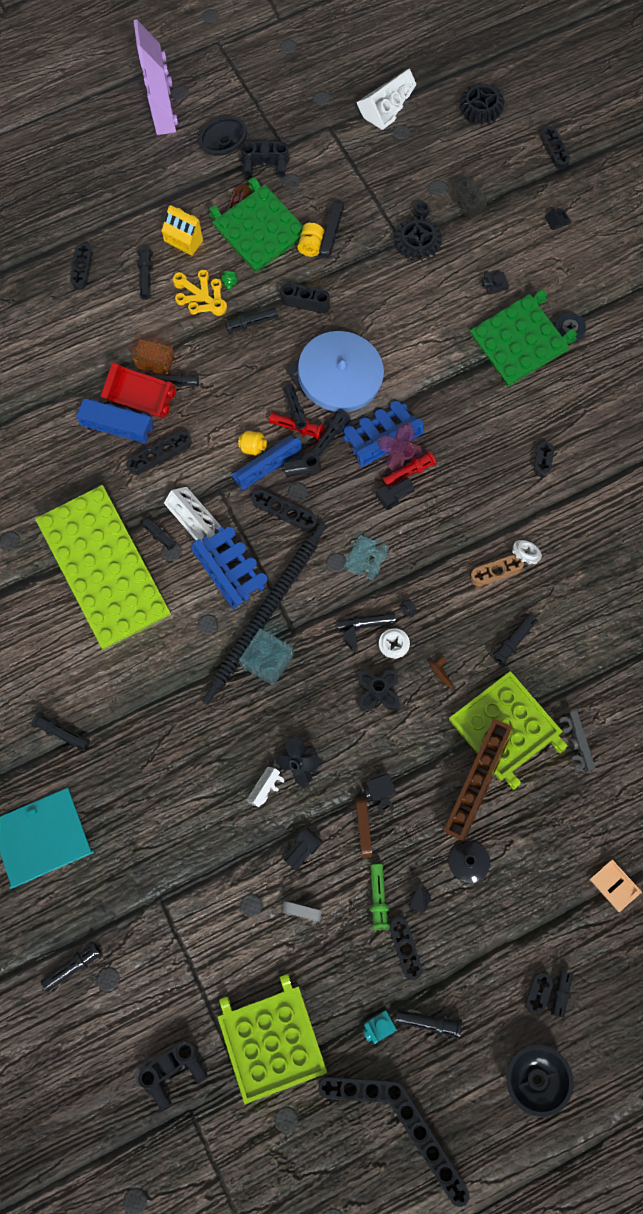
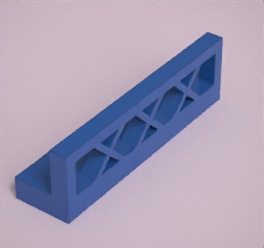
M290 435L231 474L232 478L242 491L284 464V461L290 460L302 452L301 441L298 437L294 439Z

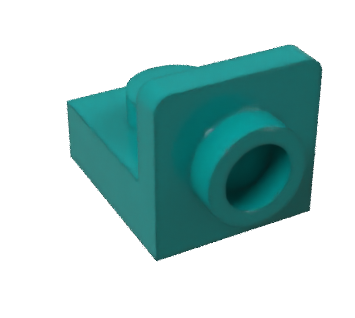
M387 1011L364 1023L366 1028L362 1030L368 1042L373 1040L374 1044L397 1031Z

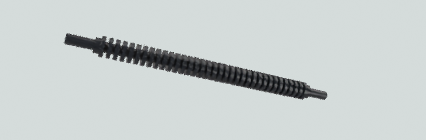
M320 523L313 535L304 540L286 567V570H284L278 582L270 591V594L261 604L262 606L259 607V610L251 619V623L249 622L248 627L245 628L246 631H243V635L239 637L240 639L237 640V643L229 652V656L223 661V664L220 666L221 668L217 670L219 673L216 672V677L213 676L212 686L202 700L206 705L210 703L218 689L221 690L222 687L226 686L225 683H228V679L232 677L231 675L234 674V671L240 665L239 662H242V658L246 656L245 654L248 653V650L254 644L253 642L256 641V638L262 632L261 629H264V625L270 620V617L273 615L272 613L276 611L275 609L280 605L283 597H285L291 585H293L299 573H301L307 561L313 555L312 553L317 549L318 539L327 527L324 523Z

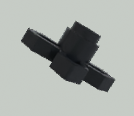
M386 670L381 677H375L370 671L358 672L359 685L367 690L359 698L360 711H372L378 702L387 710H399V696L390 691L398 684L397 670Z
M294 735L285 745L287 752L281 753L276 763L283 770H293L295 782L304 789L313 779L311 772L315 773L319 770L323 761L317 756V752L313 747L304 746L303 742Z

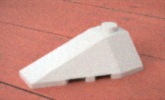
M410 69L402 72L356 102L364 119L381 130L394 122L396 114L402 109L405 99L410 96L416 86Z

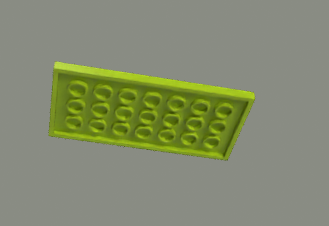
M103 485L35 518L103 650L171 615Z

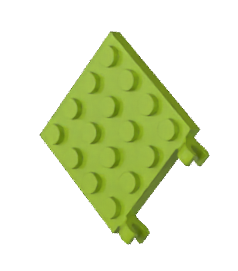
M511 671L449 718V721L477 755L493 719L513 726L514 731L494 774L500 782L506 779L513 790L521 784L520 780L512 773L550 742L559 754L567 747V744L559 737L563 731Z
M289 974L280 977L284 989L283 993L232 1011L229 996L219 999L224 1015L218 1016V1020L244 1104L328 1073L300 988L292 987Z

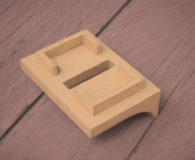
M613 860L608 862L590 879L618 912L622 911L642 893ZM621 878L623 882L609 893L607 890Z

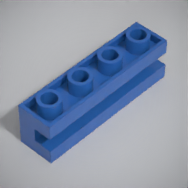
M84 398L76 415L81 426L147 444L149 439L148 431L152 432L154 427L151 417L145 413L139 414L127 408H117L113 404L106 405L95 399L89 400Z

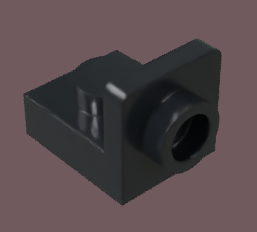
M488 270L484 271L482 286L487 290L488 295L509 289L504 272L490 275Z

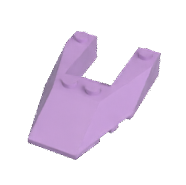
M136 19L134 20L137 49L157 135L175 133V125H178L177 115H173L169 94H171L170 87H173L171 76H168L167 64H165L167 62L165 51L161 50L160 43Z

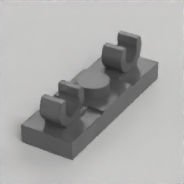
M577 710L572 711L567 717H562L558 722L568 724V728L562 730L563 734H567L570 731L573 734L571 744L573 749L577 750L578 755L573 756L570 760L571 762H580V767L574 768V772H580L584 769L585 774L590 773L595 769V765Z

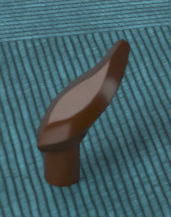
M441 656L436 662L430 661V666L435 675L446 686L454 690V685L447 677L446 672L441 668L447 662L446 659Z

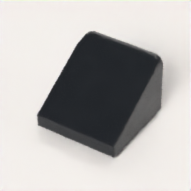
M551 209L545 217L552 230L571 224V220L564 209Z
M353 626L343 634V641L356 654L358 653L355 627Z

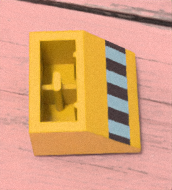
M170 205L162 228L164 242L192 256L203 242L199 219L194 215L185 213L180 208Z

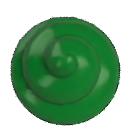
M224 271L223 275H221V281L227 290L237 284V273Z

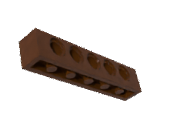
M493 719L445 826L444 833L465 841L514 731L513 726Z

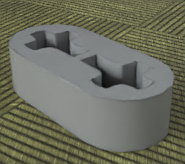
M284 902L281 911L285 914L320 922L322 914L320 910L290 902Z

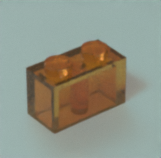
M139 339L132 358L135 366L139 369H149L159 374H169L175 354L170 346Z

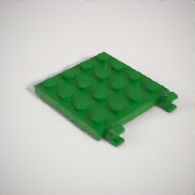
M253 177L248 182L250 183V190L254 193L223 215L213 205L209 208L211 212L209 215L214 220L212 222L214 228L256 273L299 242L303 225L266 185L261 187L256 178Z
M544 289L540 290L534 297L531 294L525 296L470 330V335L508 387L568 351V344L577 340L575 337L577 333L574 329L569 330L562 337L539 305L547 301V293Z

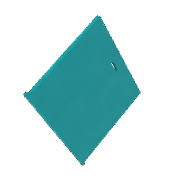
M69 788L0 817V854L11 884L9 886L10 889L94 853L90 849Z

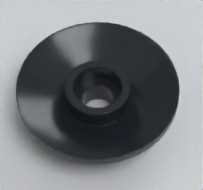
M465 841L456 845L451 851L449 867L458 880L465 883H475L487 875L490 869V857L486 849L479 843ZM469 857L473 858L474 864H467L466 859Z

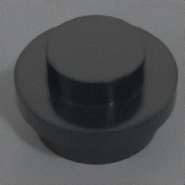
M418 202L413 209V213L417 218H426L430 214V207L426 202Z
M410 599L401 601L402 606L400 609L406 617H414L417 609Z

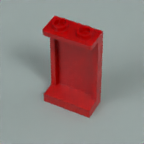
M112 362L101 397L108 401L165 419L170 412L171 399L176 394V385L169 381L166 382L124 368Z

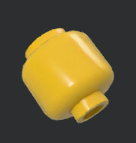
M248 430L240 435L238 445L243 453L258 456L266 449L267 441L262 433Z

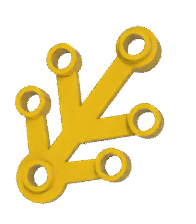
M206 270L198 272L201 290L187 281L183 273L178 272L173 276V283L176 288H186L194 294L185 296L183 293H178L175 296L178 305L190 303L188 309L193 315L211 311L216 316H221L225 313L227 304L221 299L220 289L222 284L219 279L211 281V287L214 290L213 299L208 293L209 275ZM203 301H204V302H206L207 304H206V305H199V306H198V304H197L196 302H203Z

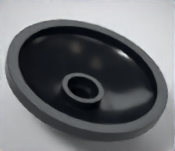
M226 116L215 119L208 123L201 131L199 136L200 146L204 152L210 155H228L239 149L247 137V127L237 117Z

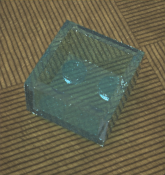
M259 629L239 659V663L245 670L274 686L293 658L294 650L293 647Z

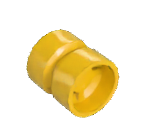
M316 223L304 224L298 243V250L303 255L313 257L319 254L324 236V229Z

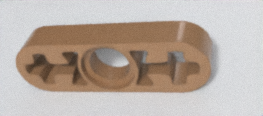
M511 555L479 566L472 571L471 582L476 586H483L518 574L522 571L524 562L521 559H517L516 555ZM512 561L519 563L517 568L514 565L510 566ZM499 566L503 572L500 575H496L492 572V568ZM477 573L484 575L482 580L475 578Z

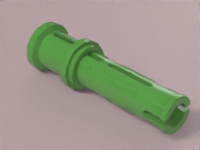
M373 864L370 866L373 905L370 907V911L373 914L371 930L390 929V925L387 922L389 907L385 904L383 864Z

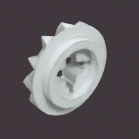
M518 540L512 546V552L516 555V558L521 559L522 562H527L528 565L531 563L537 564L542 557L539 548L529 541Z
M389 629L379 639L381 653L387 658L396 659L403 657L410 647L409 637L400 629ZM398 638L397 644L400 647L395 646L394 649L391 650V644L389 642H394Z

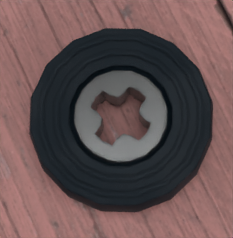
M575 313L562 314L554 324L562 337L569 331L568 326L576 331L577 335L575 337L577 340L570 344H575L582 340L586 332L584 319Z

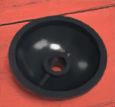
M531 1045L521 1049L511 1059L506 1073L507 1089L513 1102L522 1111L533 1116L548 1117L560 1112L568 1104L573 1093L574 1079L568 1062L558 1051L547 1046ZM535 1075H539L541 1078L539 1084L533 1082Z

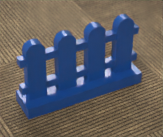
M393 401L390 405L391 411L386 413L382 409L375 412L376 419L370 421L368 418H362L359 421L360 428L356 430L352 426L345 427L343 440L345 442L349 441L353 446L352 452L354 455L357 454V460L361 467L424 434L423 422L420 418L417 419L415 416L411 417L406 411L407 405L405 403L402 405L399 401ZM396 416L400 424L395 425L391 418ZM379 424L385 431L381 434L375 428ZM365 433L369 440L364 442L360 434Z
M220 527L218 528L219 533L209 539L207 536L202 538V541L198 539L192 544L190 549L234 610L242 604L243 600L247 601L249 599V594L257 589L260 592L264 590L265 587L263 585L267 582L268 578L263 573L256 576L253 571L257 565L254 558L245 560L242 556L246 550L245 544L241 542L233 543L231 539L235 535V530L232 527L225 529ZM227 543L229 549L219 554L216 548ZM237 558L240 564L230 570L226 564ZM248 573L251 579L240 585L238 579Z

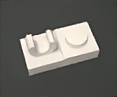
M267 767L246 801L257 807L265 803L270 789L273 791L279 790L274 785L275 781L284 782V779L278 776L280 772L275 768Z

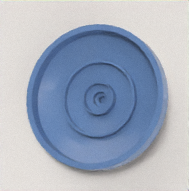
M345 331L327 332L312 339L304 347L298 363V380L306 396L318 406L337 412L339 409L344 412H351L368 405L378 394L384 376L383 362L375 347L363 337Z

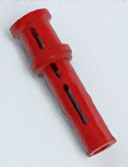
M274 412L269 417L270 424L298 431L302 436L309 435L315 437L316 440H319L324 432L323 424H313L309 420H305L307 426L299 430L295 427L294 419Z
M428 450L425 455L413 458L410 464L381 479L384 486L388 485L390 487L404 477H409L416 472L422 473L424 469L436 466L437 463L431 451Z

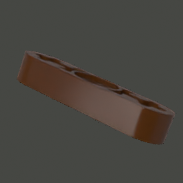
M357 798L356 807L362 858L372 857L367 803L366 798Z

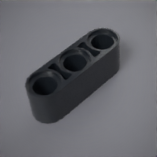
M286 283L281 287L282 303L286 306L318 313H326L330 309V295L326 290Z

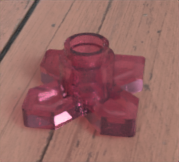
M409 423L398 427L396 439L385 435L377 440L382 451L390 452L386 463L392 472L402 468L404 460L423 456L421 447L411 443L415 433Z

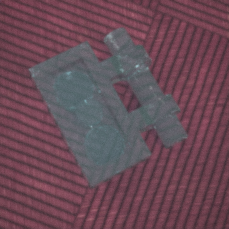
M360 535L344 565V569L359 576H362L365 570L368 572L366 577L373 580L380 571L379 567L382 561L387 557L389 547L382 544L380 550L375 549L377 546L376 541ZM371 556L375 557L373 564L368 563Z

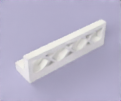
M188 487L171 490L164 504L196 541L198 539L202 541V538L205 536L209 539L216 535L215 533H219L218 528L221 525Z

